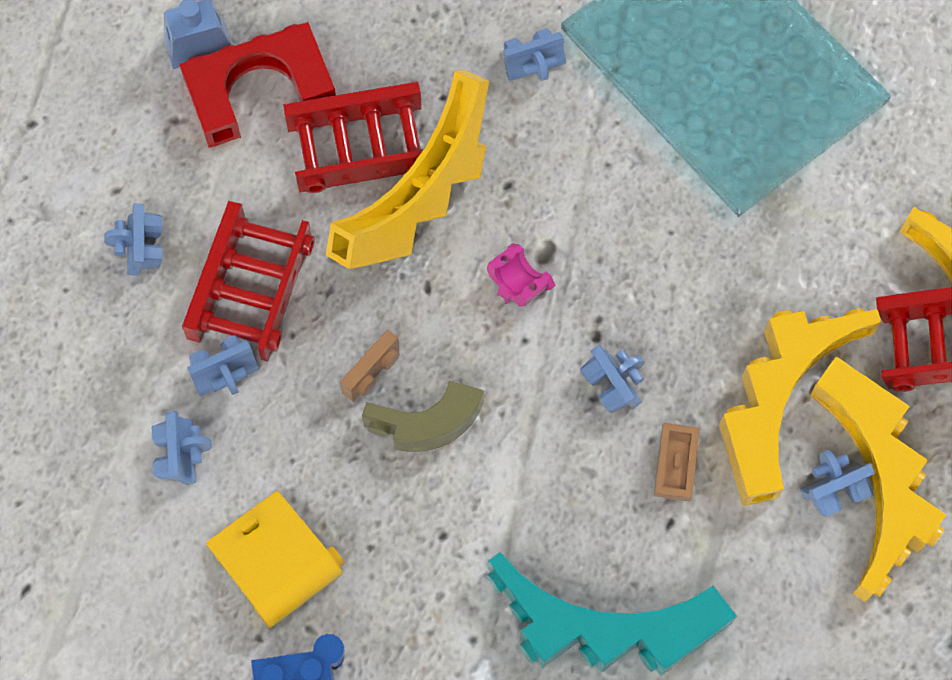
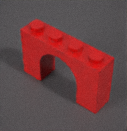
M309 22L300 25L292 24L281 31L269 35H258L251 41L238 45H228L217 52L205 56H194L186 62L179 64L209 148L241 138L238 123L229 101V95L234 83L250 71L271 69L282 73L292 82L300 101L336 95L335 87Z

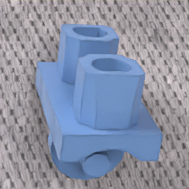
M546 28L537 31L533 35V41L522 44L516 38L505 41L503 53L506 75L509 81L535 73L540 81L548 79V69L566 64L563 49L564 37L561 32L552 34Z
M134 203L133 214L128 215L127 230L125 229V221L117 220L115 221V229L109 230L104 234V243L114 247L115 256H124L125 247H127V275L138 276L141 268L153 269L160 267L162 263V246L144 244V237H160L162 233V215L144 212V204Z
M233 335L224 339L220 344L223 350L220 353L210 357L208 351L200 350L189 356L191 366L187 367L200 396L213 390L216 392L227 386L232 395L239 393L235 382L247 378V375L260 370L247 340L242 342L239 337Z
M601 345L592 349L591 352L594 357L589 359L580 370L592 386L607 376L612 382L613 386L599 395L607 411L614 413L627 405L635 408L641 404L642 401L626 378L630 377L635 385L644 380L638 371L645 363L642 356L637 355L630 358L626 351L622 350L615 355L621 363L618 367L606 349L603 350Z
M176 411L165 413L166 421L151 427L154 445L160 448L167 446V456L155 458L153 461V474L161 480H177L185 485L196 483L195 464L202 463L201 453L212 448V441L210 438L200 435V427L193 426V420L179 417Z
M826 450L819 454L821 465L812 468V473L815 478L825 474L827 477L800 488L803 498L812 500L821 516H829L843 509L836 494L838 490L846 488L851 502H859L873 496L868 477L875 473L872 465L869 463L864 466L860 463H855L841 470V467L850 463L847 455L843 454L835 457L831 451Z

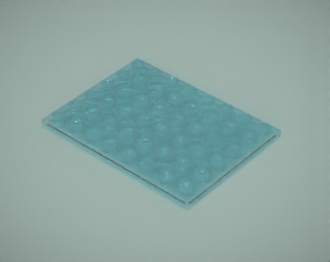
M592 0L561 24V30L738 217L883 107L892 96L796 0Z

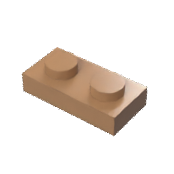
M387 329L340 381L341 391L344 396L352 402L359 395L365 396L375 385V377L382 369L388 370L395 364L400 356L399 339Z
M663 423L654 497L691 501L700 428Z

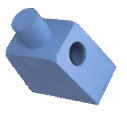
M183 0L177 8L167 10L164 13L163 39L173 69L179 68L180 63L186 62L194 56H205L217 52L225 46L232 45L225 21L212 0L198 2L195 0Z

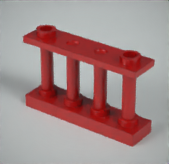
M418 81L283 104L288 132H299L305 170L295 171L299 193H319L330 187L404 175L410 170L424 150L420 148L413 114L414 111L422 109L421 91ZM398 114L401 118L407 152L387 155L380 117ZM366 121L373 158L353 161L346 127L348 122ZM330 125L333 127L339 164L319 167L312 130L317 127Z
M228 200L182 324L187 340L201 343L204 332L209 333L210 330L231 336L235 335L241 339L259 343L257 348L260 358L268 362L271 351L276 352L279 348L282 338V331L279 329L304 257L310 256L314 247L315 236L311 235L309 222L302 220L297 235L248 222V218L245 217L242 204ZM248 236L289 247L292 250L286 266L237 253L235 247L238 239ZM233 267L281 279L275 298L226 285L224 277L227 269L231 270ZM223 298L270 311L264 330L215 317L212 310L216 300L220 301Z
M952 287L876 297L879 316L884 324L889 323L892 325L895 369L881 370L882 379L887 388L898 392H907L915 389V386L952 382V362L946 361L943 318L946 315H952ZM925 318L928 320L932 364L910 367L906 324L910 320Z

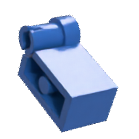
M325 634L316 640L312 652L251 660L253 680H334L332 667L337 669L344 661L345 648L343 642L334 634Z

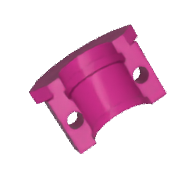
M510 244L504 252L490 261L487 266L489 277L499 286L497 296H501L505 304H508L512 299L519 307H524L542 292L551 290L556 286L547 271L539 273L530 266L525 258L524 249L519 244Z

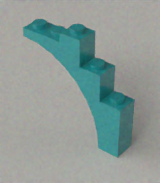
M501 552L488 560V570L490 573L486 576L498 593L504 591L512 601L509 604V608L521 624L525 621L529 624L521 630L520 639L523 642L519 644V647L531 663L537 660L542 668L579 642L581 647L578 650L591 668L596 665L603 672L638 646L641 650L638 656L646 668L651 672L656 670L662 676L730 626L737 617L714 585L687 601L661 610L633 614L599 612L572 605L543 591L520 574Z

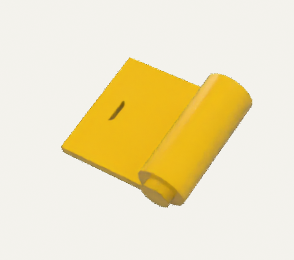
M278 490L205 542L269 629L343 574L340 567L345 564L332 545L327 549L323 546Z

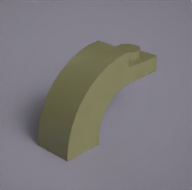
M449 381L447 389L438 403L427 410L416 413L402 412L366 402L362 413L363 425L368 428L369 432L378 436L388 437L389 434H393L395 450L423 452L437 449L459 438L473 424L484 403V390Z

